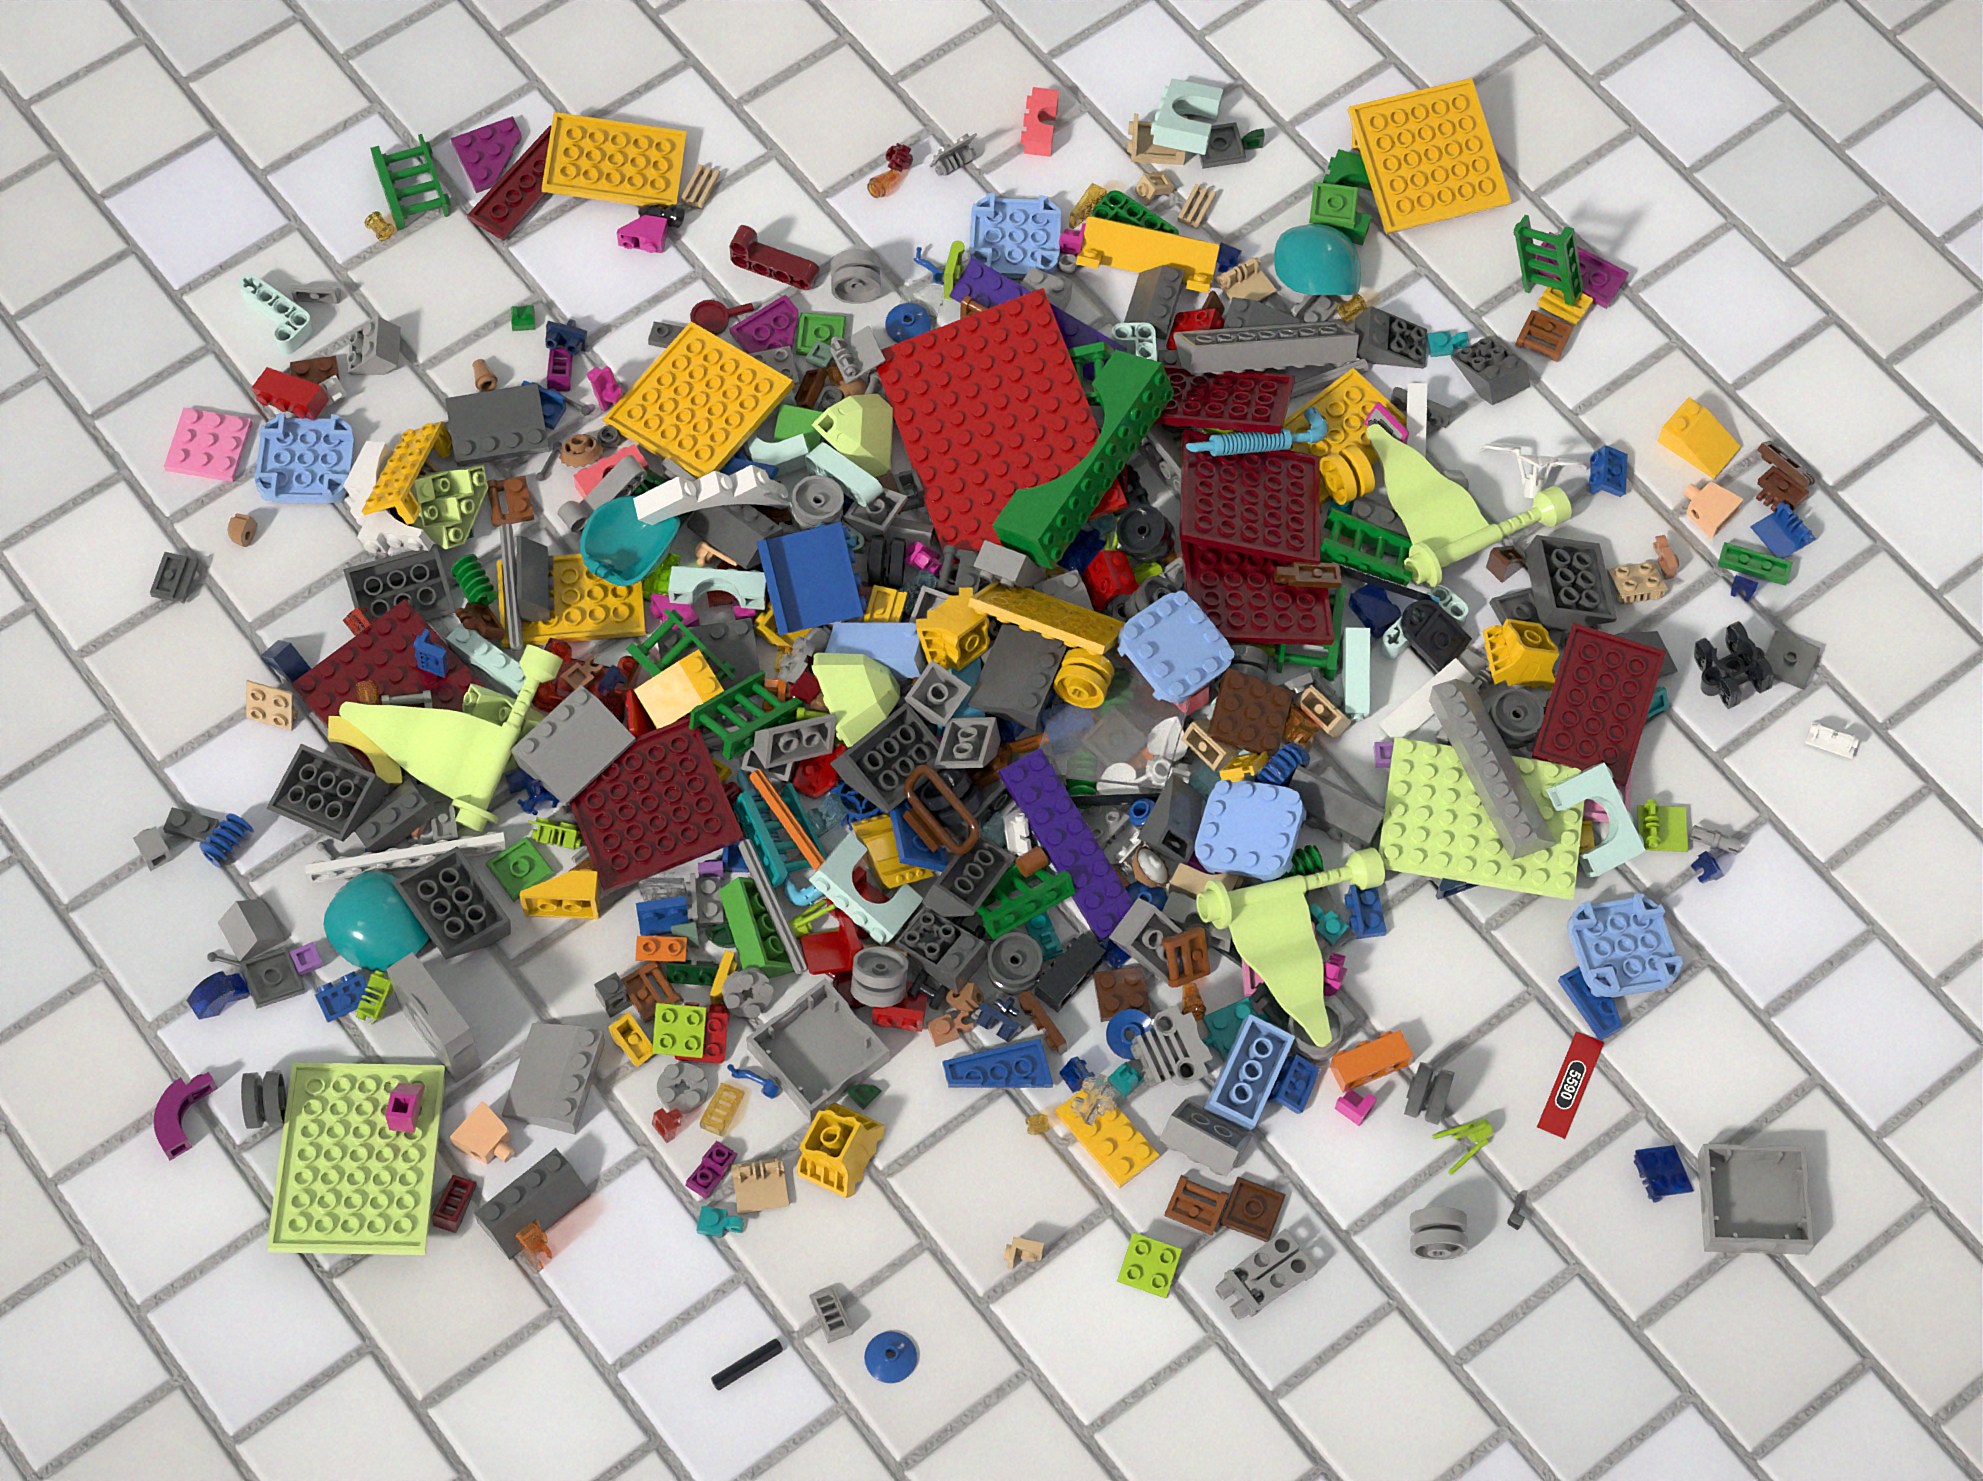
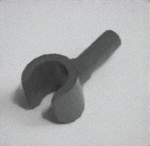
M1520 1193L1517 1194L1515 1206L1507 1220V1224L1516 1230H1519L1525 1219L1524 1216L1519 1214L1524 1196Z

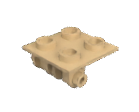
M1251 257L1248 261L1240 263L1238 266L1233 267V269L1214 278L1230 300H1232V297L1259 302L1277 292V289L1260 270L1261 261L1258 257Z
M1653 562L1607 569L1619 591L1616 594L1617 602L1623 605L1634 603V599L1636 602H1640V598L1643 601L1660 599L1661 596L1665 595V591L1668 590Z
M247 680L246 718L292 731V719H296L298 716V710H295L293 706V693Z
M782 1157L731 1165L738 1214L789 1206Z

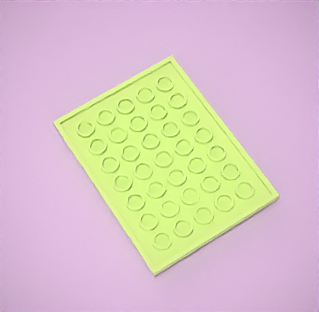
M1395 737L1384 808L1386 811L1382 823L1378 852L1382 858L1384 869L1573 900L1584 800L1567 809L1556 811L1546 789L1581 772V770L1552 762L1511 756L1557 842L1555 846L1511 860L1454 748L1448 745Z
M292 1062L268 1236V1252L426 1255L446 1076L445 1065ZM399 1082L419 1084L425 1087L415 1133L392 1131L388 1128L385 1115L390 1093Z

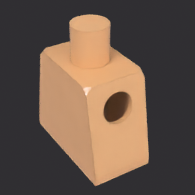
M1709 482L1702 490L1691 483L1683 492V495L1691 500L1687 509L1688 516L1711 539L1739 512L1744 500L1714 482Z
M483 1101L450 1136L452 1146L485 1164L490 1163L495 1156L506 1163L515 1153V1150L507 1145L511 1139L509 1129Z

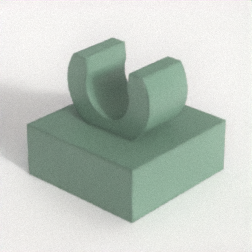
M816 340L806 356V362L827 370L834 359L830 351L832 346Z

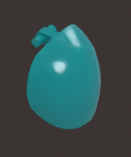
M1307 224L1290 228L1280 235L1275 246L1274 266L1277 276L1287 287L1296 292L1310 295H1356L1359 292L1361 281L1359 255L1351 239L1342 231L1327 225Z
M638 496L620 497L602 504L591 514L581 536L580 552L584 560L583 564L595 576L617 586H629L649 577L667 557L680 526L678 516L665 519L654 525L639 521L633 499Z
M368 870L352 878L337 891L324 915L323 925L325 933L335 950L352 965L371 971H387V968L411 952L416 954L430 938L393 885V881L399 878L386 871Z

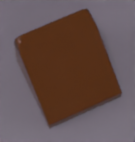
M1212 290L1202 306V310L1215 308L1222 317L1225 307L1216 292Z

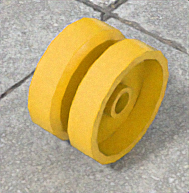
M1350 445L1341 449L1338 454L1332 453L1321 459L1320 473L1324 486L1329 495L1338 504L1344 505L1353 501L1356 496L1362 497L1374 490L1375 479L1371 465L1365 454L1357 446Z
M1084 648L1069 650L1064 655L1060 670L1055 677L1054 689L1057 695L1064 701L1081 708L1098 707L1104 702L1108 687L1114 676V667L1101 654L1099 656L1091 655Z

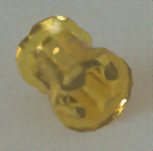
M378 211L370 214L364 222L367 229H372L379 241L387 240L394 232L393 225L387 223Z
M1359 294L1353 295L1351 300L1346 303H1340L1337 306V312L1345 322L1351 321L1354 315L1359 312L1362 313L1367 309L1366 302Z

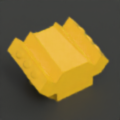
M973 587L959 588V595L947 596V600L933 610H927V618L916 619V630L928 664L933 660L946 670L953 667L960 671L988 650L990 642L987 631L989 619H987V615L978 614L973 608L968 607L970 597L975 594Z
M1506 619L1503 626L1493 625L1483 630L1489 669L1495 685L1506 680L1508 687L1511 685H1522L1531 687L1533 690L1543 685L1545 691L1553 688L1556 679L1554 663L1559 656L1558 647L1549 638L1548 631L1541 624Z
M890 813L851 823L857 840L868 849L862 856V859L881 890L934 876L930 869L900 863Z
M838 1103L827 1106L825 1111L819 1110L799 1147L802 1155L797 1164V1176L845 1198L855 1195V1183L863 1179L866 1166L872 1156L876 1154L877 1142L884 1139L885 1125Z

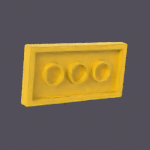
M1095 1080L1055 1109L1057 1117L1119 1189L1159 1159V1154Z

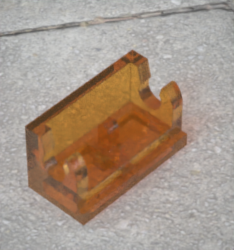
M1291 702L1283 736L1288 741L1293 742L1298 734L1303 733L1302 738L1298 741L1300 745H1303L1319 728L1298 705Z
M535 1219L515 1236L520 1252L535 1270L539 1272L544 1267L541 1261L538 1260L537 1255L540 1252H544L551 1259L552 1252L546 1245L548 1243L547 1235L541 1229L537 1219Z

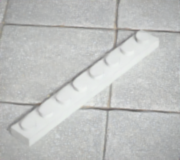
M488 832L483 836H464L459 840H440L435 842V844L429 845L415 844L405 849L391 848L380 853L366 852L360 856L350 858L342 856L336 860L326 862L318 860L305 865L308 884L355 877L364 871L373 869L392 871L422 866L458 846L466 858L501 853L506 850L504 833Z

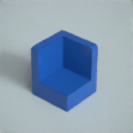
M741 841L723 848L724 872L748 873L749 869L738 847Z

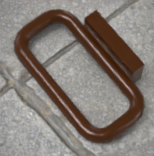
M925 764L918 765L904 783L905 796L913 808L908 809L904 813L903 818L933 853L946 847L958 855L968 853L980 837V826L977 819L931 766ZM922 774H925L969 825L970 835L962 845L956 843L915 794L914 785Z

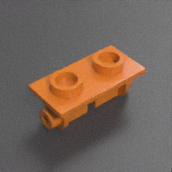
M637 936L636 961L686 962L687 937Z

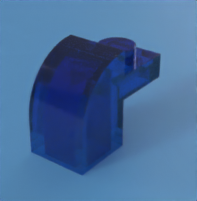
M220 971L200 982L186 1001L200 1020L220 1015L228 1002L246 999L250 992L239 973L225 975L223 971Z

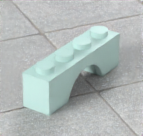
M682 565L671 567L668 592L670 603L694 605L696 600L704 593L713 590H723L734 595L739 601L741 608L765 610L768 588L765 575L760 571L720 570L711 567L692 568Z
M460 623L446 638L447 645L463 663L479 666L499 684L504 693L513 699H517L526 679L520 664L474 630L465 629L463 624Z

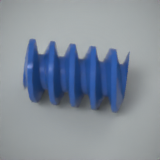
M232 813L226 815L227 821L222 820L219 823L220 828L216 827L213 829L214 835H207V842L199 844L207 860L218 868H221L218 859L228 860L225 852L235 853L232 845L241 847V843L238 840L239 837L244 840L248 839L245 833L246 830L254 833V829L248 822Z

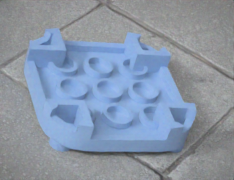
M987 193L985 198L979 200L976 204L973 203L971 210L969 260L973 257L1007 278L1024 279L1030 267L1054 275L1059 264L1060 207L1049 201L1048 196L1040 195L1039 200L995 198V193Z
M285 413L276 414V418L268 421L265 426L261 425L259 430L260 444L256 472H254V479L263 500L277 503L327 504L342 502L345 499L347 491L343 485L353 467L355 449L352 427L347 422L342 420L339 415L331 414V419L316 418L313 421L307 418H286Z
M1184 591L1163 596L1130 618L1118 632L1119 647L1117 650L1121 657L1124 655L1129 657L1154 688L1155 692L1152 695L1158 701L1164 699L1168 702H1176V705L1185 702L1188 697L1214 679L1219 678L1229 667L1234 657V651L1224 636L1197 603L1188 597Z
M1230 780L1218 781L1208 798L1195 841V854L1200 864L1208 873L1213 875L1220 872L1261 879L1263 883L1271 882L1281 877L1286 871L1289 873L1293 866L1291 859L1302 821H1306V810L1299 793L1287 787L1243 780L1238 782H1231Z
M1635 894L1630 899L1591 904L1590 900L1581 903L1568 920V935L1579 967L1591 993L1596 997H1620L1662 990L1671 986L1679 975L1683 965L1682 956H1677L1663 918L1666 911L1661 904L1658 906L1652 900L1644 898L1645 894Z

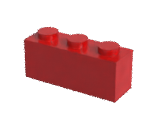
M269 367L265 368L251 387L257 396V401L262 405H270L282 412L293 413L301 419L307 418L315 421L329 401L321 385Z

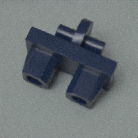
M569 319L567 325L552 321L547 322L546 348L555 350L558 345L565 346L568 354L577 355L580 350L586 351L588 347L586 342L587 330L577 328L575 320Z
M1009 997L1006 1002L999 998L996 1000L995 1005L1001 1008L1000 1012L981 1002L979 1006L981 1012L976 1022L980 1026L989 1030L995 1019L1001 1021L1003 1024L996 1035L1007 1042L1015 1036L1016 1032L1021 1033L1024 1028L1021 1024L1007 1017L1008 1014L1017 1017L1020 1012L1013 1007L1015 999Z

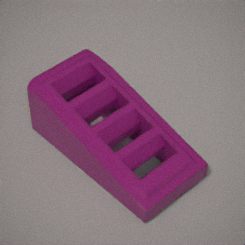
M566 348L550 349L547 371L548 390L555 388L557 391H570L573 355L568 354Z

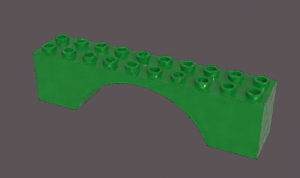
M1119 350L1114 351L1092 383L1105 413L1103 428L1096 444L1079 464L1064 475L1036 487L1016 490L992 524L1003 547L1027 555L1035 564L1050 569L1055 567L1070 543L1074 541L1079 530L1087 522L1095 507L1099 505L1106 491L1110 489L1115 478L1124 469L1131 455L1135 453L1142 439L1148 434L1151 426L1160 417L1167 403L1171 401L1174 390L1162 362Z

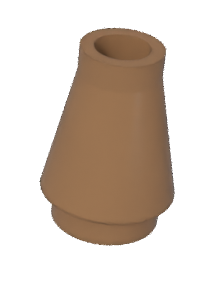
M475 360L472 366L476 388L481 392L495 390L498 381L497 377L488 367L485 360Z

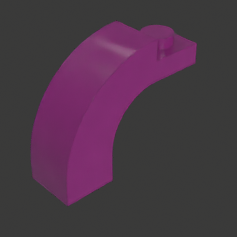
M209 1072L204 1075L195 1076L187 1085H185L180 1077L164 1091L157 1103L154 1113V1130L157 1140L169 1161L192 1148L182 1130V1119L186 1110L193 1103L218 1089Z

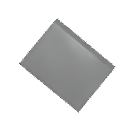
M883 488V492L866 507L854 501L844 515V519L870 541L872 535L880 536L885 533L908 500V497Z
M894 518L883 535L887 540V550L890 549L893 537L906 538V548L912 542H920L931 548L935 528L933 524Z
M931 660L904 699L921 720L945 727L971 687Z
M263 899L235 901L218 921L219 927L239 962L251 959L285 941Z

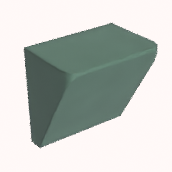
M696 922L671 926L672 937H687V945L699 948Z

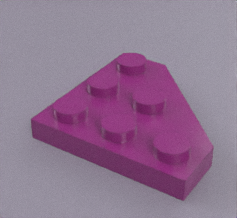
M513 116L451 138L454 150L475 193L492 188L500 180L504 168L506 169L513 156L515 146L519 144L522 138Z
M784 295L729 328L730 334L747 354L790 346L792 351L799 310Z

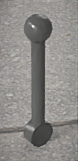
M555 388L549 389L550 391H557ZM565 397V402L581 410L583 415L587 416L590 414L589 406H581Z
M556 441L553 443L552 453L542 471L536 475L538 481L545 479V473L556 453L562 450L561 442Z
M210 952L207 955V959L210 962L219 961L239 967L238 961L217 956L214 952Z

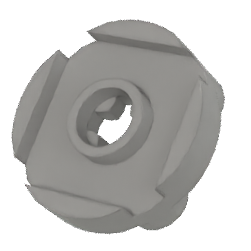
M801 636L795 640L791 653H786L779 663V666L782 667L778 675L780 680L790 685V682L794 683L801 676L808 665L805 662L807 655L812 657L814 652V643Z
M748 967L740 972L735 971L727 977L722 986L724 1003L731 1013L739 1017H749L752 1019L758 1017L760 1012L769 1005L774 988L764 972L757 968ZM752 988V994L744 997L742 991Z
M689 1063L670 1064L665 1067L664 1072L658 1079L657 1093L659 1099L669 1111L677 1114H687L705 1102L708 1095V1083L701 1068ZM686 1083V1086L690 1087L689 1090H684L682 1094L679 1093V1089L676 1086Z

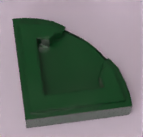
M1264 128L1247 133L1241 139L1243 148H1263Z
M729 922L705 929L707 938L714 945L722 948L736 947Z
M867 1084L854 1085L846 1091L863 1110L882 1092L878 1087Z

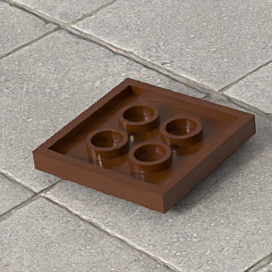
M1227 667L1223 673L1207 736L1251 753H1257V755L1267 751L1268 759H1271L1280 747L1293 691Z

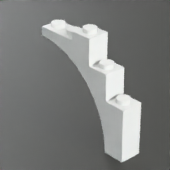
M366 441L343 485L350 498L355 500L350 512L356 518V522L362 526L357 538L364 545V549L370 553H387L391 546L394 548H410L414 551H430L433 542L424 530L407 526L396 520L391 515L389 508L365 516L361 512L366 504V500L373 491L374 485L380 478L381 472L387 465L388 459L393 453L386 443Z
M753 465L730 476L713 471L693 482L678 476L633 498L638 520L650 525L686 512L721 505L757 504L778 509H784L789 506L788 491L785 485L769 479L765 470Z

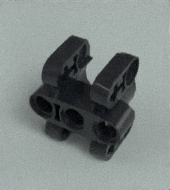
M1739 621L1726 628L1725 642L1731 653L1730 655L1718 660L1717 648L1714 649L1706 638L1696 641L1694 649L1695 661L1703 672L1701 676L1702 692L1708 696L1719 694L1721 701L1727 709H1731L1741 703L1742 691L1739 689V685L1751 681L1756 691L1761 694L1771 689L1773 684V670L1765 659L1764 651L1756 647L1755 643L1748 638L1746 629ZM1712 679V680H1715V681H1717V682H1715V683H1710V682H1708L1707 680Z

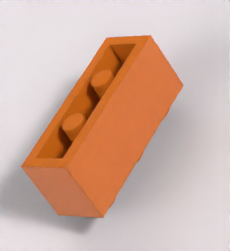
M1401 1030L1394 1033L1388 1031L1380 1035L1377 1040L1372 1042L1366 1040L1359 1043L1355 1049L1350 1051L1345 1049L1337 1052L1331 1060L1330 1069L1344 1093L1349 1089L1352 1090L1410 1066L1414 1055Z

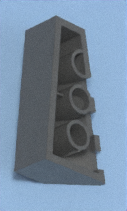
M1356 496L1351 516L1410 539L1408 531L1395 509H1391L1366 496Z

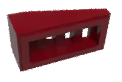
M452 1175L432 1214L433 1226L457 1233L477 1182ZM455 1187H458V1188H461V1189L466 1190V1192H465V1193H464V1192H460V1191L454 1190V1188H455ZM450 1197L461 1199V1201L451 1199ZM449 1206V1207L455 1208V1209H457V1210L454 1211V1210L448 1209V1208H446V1207Z

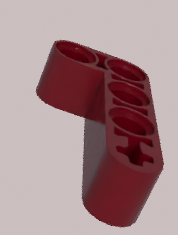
M746 225L738 227L729 245L730 259L734 265L802 290H810L820 272V267L813 261L759 243L756 231Z

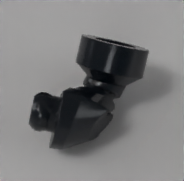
M649 203L641 206L638 210L640 217L649 215L667 218L668 226L673 228H679L684 221V209L679 205L671 204L668 208L663 209L658 207V203Z

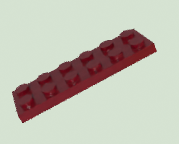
M551 125L467 214L469 221L504 241L547 195L546 192H542V183Z

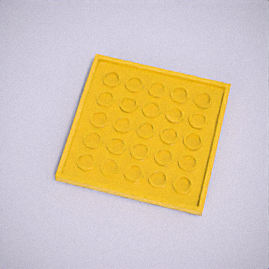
M1472 78L1348 107L1347 111L1386 235L1507 206L1511 203Z
M690 322L602 420L606 426L615 427L621 435L659 458L665 460L668 457L694 478L699 479L713 471L719 472L791 391L795 384L792 379L695 323Z

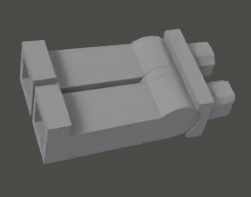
M1286 1229L1278 1233L1233 1270L1230 1269L1225 1272L1223 1280L1215 1287V1292L1223 1301L1232 1294L1237 1298L1238 1301L1230 1306V1311L1237 1320L1247 1315H1250L1252 1318L1271 1301L1315 1275L1316 1267L1303 1250L1299 1251L1300 1246Z

